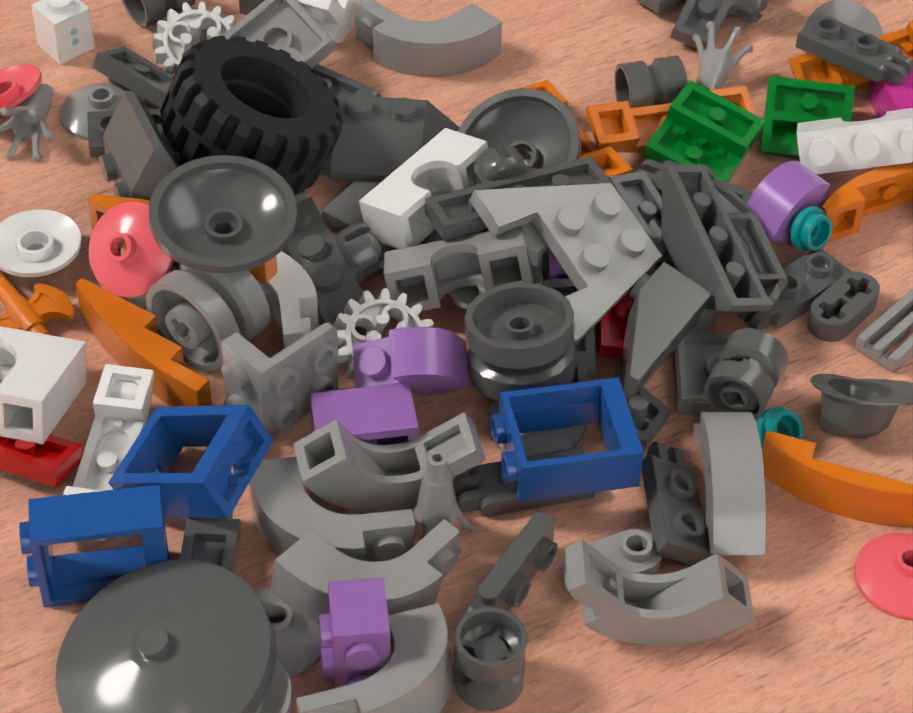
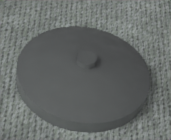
M187 559L169 560L146 565L119 577L98 592L84 606L69 627L61 645L56 665L55 679L59 704L63 713H255L266 696L275 670L276 639L274 629L261 600L254 590L242 578L226 568L213 563Z

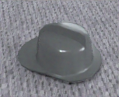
M816 374L810 380L812 385L821 391L819 419L821 429L825 432L841 436L866 439L878 435L888 428L899 406L913 405V383L907 381L856 379L836 374Z

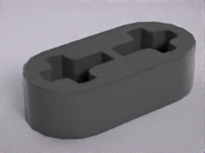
M856 271L848 272L841 276L811 304L808 318L810 333L816 338L828 342L840 341L848 336L875 310L880 292V285L877 280L869 274Z

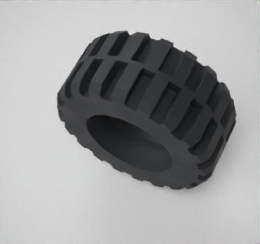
M215 36L195 44L190 50L185 52L162 102L160 121L169 146L173 152L181 154V161L184 164L199 158L219 155L252 159L272 168L281 175L289 184L295 196L312 187L317 181L342 132L343 118L338 98L334 91L328 90L327 82L320 75L316 76L312 73L311 67L302 60L298 62L290 57V53L282 49L276 50L268 47V43L259 40L251 42L241 36H233L230 39H226L225 36Z

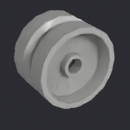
M179 263L177 270L165 274L151 285L145 297L147 311L157 317L159 335L183 347L185 362L196 369L208 372L218 370L223 365L221 341L238 332L251 343L266 330L270 322L269 304L265 294L249 270L234 273H210L195 270Z

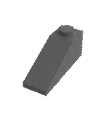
M665 262L662 263L652 276L644 273L636 282L629 295L635 301L626 321L620 383L627 404L632 396L640 392L697 324L712 294Z

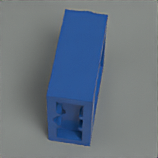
M619 378L500 392L499 413L491 415L492 435L496 445L503 444L505 452L501 454L504 480L506 483H514L519 502L640 486L644 451ZM599 423L607 451L536 461L527 460L520 433Z
M250 405L156 407L108 483L113 490L160 484L164 517L229 518L274 439ZM183 447H208L193 473H168Z
M160 484L28 499L29 521L19 523L22 554H32L27 555L29 586L40 588L43 607L89 602L98 592L119 577L146 565L169 561ZM142 534L143 546L54 556L52 544Z

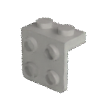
M328 322L323 323L271 358L266 356L238 332L221 341L223 359L221 371L225 386L224 405H250L272 437L280 431L291 428L299 418L311 411L310 393L338 389L337 329Z

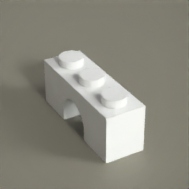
M913 108L886 111L885 116L866 121L846 122L842 121V117L798 123L797 141L800 163L815 174L913 162Z
M444 128L359 200L363 221L371 228L367 233H372L378 242L397 249L420 244L435 230V227L425 214V198L476 186L473 181V177L476 175L473 171V165L479 155L488 149L487 141Z

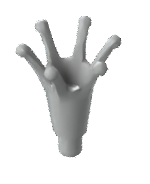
M709 21L706 24L708 28L707 48L704 50L701 37L698 34L693 35L692 39L696 43L699 55V70L696 84L708 90L723 87L729 72L739 63L743 56L753 51V46L748 45L734 57L731 56L733 44L742 31L740 27L736 26L724 48H716L714 39L715 23Z
M40 84L36 91L22 105L12 109L5 107L0 109L1 115L11 116L8 121L0 126V133L10 128L15 133L13 143L5 155L8 160L13 158L16 149L23 140L30 139L33 145V159L39 162L42 159L39 148L40 136L43 133L48 141L53 140L54 135L49 132L46 121L53 96V89L48 84Z
M442 450L430 451L427 454V467L423 470L418 503H413L411 507L415 524L419 521L423 526L422 538L443 519H446L452 525L456 519L468 532H472L475 525L464 517L455 499L453 477L448 468V455ZM457 544L454 553L459 556L462 551Z

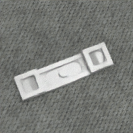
M105 364L93 401L95 418L73 487L66 486L63 495L113 490L108 482L148 420L155 378L154 370ZM107 538L95 539V540L105 541Z

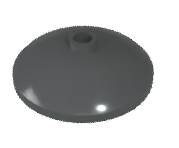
M511 89L486 99L472 110L458 130L460 133L487 141L488 148H495L502 159L505 157L499 150L500 145L504 144L516 148L524 160L531 159L528 165L535 169H542L580 159L581 134L574 116L568 107L557 97L537 89Z
M229 155L199 158L171 171L155 188L148 210L150 229L158 246L176 262L195 270L210 273L241 272L268 262L286 247L294 234L297 224L296 199L285 179L275 170L258 161Z

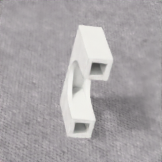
M0 326V380H2L0 383L1 437L44 444L87 383L86 341Z

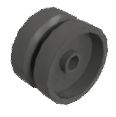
M513 283L500 285L485 291L468 305L464 317L466 340L469 346L467 351L468 371L472 385L484 396L499 401L500 392L570 384L573 381L576 369V351L573 343L575 334L574 311L570 301L560 292L540 284Z

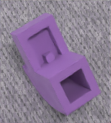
M788 161L775 168L762 180L746 204L755 211L768 239L792 246L790 226L794 217L809 206L822 209L823 204L829 198L827 195L831 191L829 189L831 184L798 161Z
M434 327L396 328L389 330V337L352 344L355 388L410 382L411 389L425 397L470 388L466 341L451 331Z

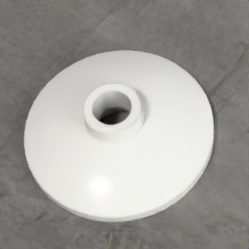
M27 210L7 217L0 222V270L20 277H40L63 269L76 258L80 251L82 239L79 227L68 216L52 210Z

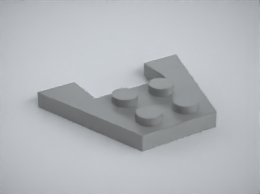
M612 183L474 190L469 200L494 236L526 223H533L578 290L565 296L570 301L574 311V346L633 289L644 273L648 274L656 266L662 257Z

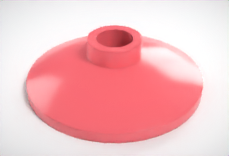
M20 64L0 70V109L2 107L8 109L16 108L22 105L36 91L42 81V73L37 66Z
M131 201L112 207L99 219L90 238L89 261L93 274L106 290L118 296L134 298L146 295L151 285L170 272L174 259L169 257L153 238L149 224V205L146 203ZM125 240L127 243L126 252L123 255H121V246L123 241Z
M889 533L876 537L869 541L857 556L854 569L857 586L866 600L878 610L896 618L913 620V534Z

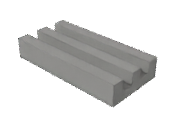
M913 289L859 334L856 339L855 349L892 372L913 355V334L890 355L885 353L891 346L901 341L908 331L913 328Z

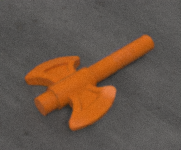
M0 270V300L5 305L7 312L0 314V326L51 335L47 330L45 322L53 319L72 320L74 318L75 311L67 295L61 290L50 285L38 283L33 286V297L27 300L19 294L2 270Z

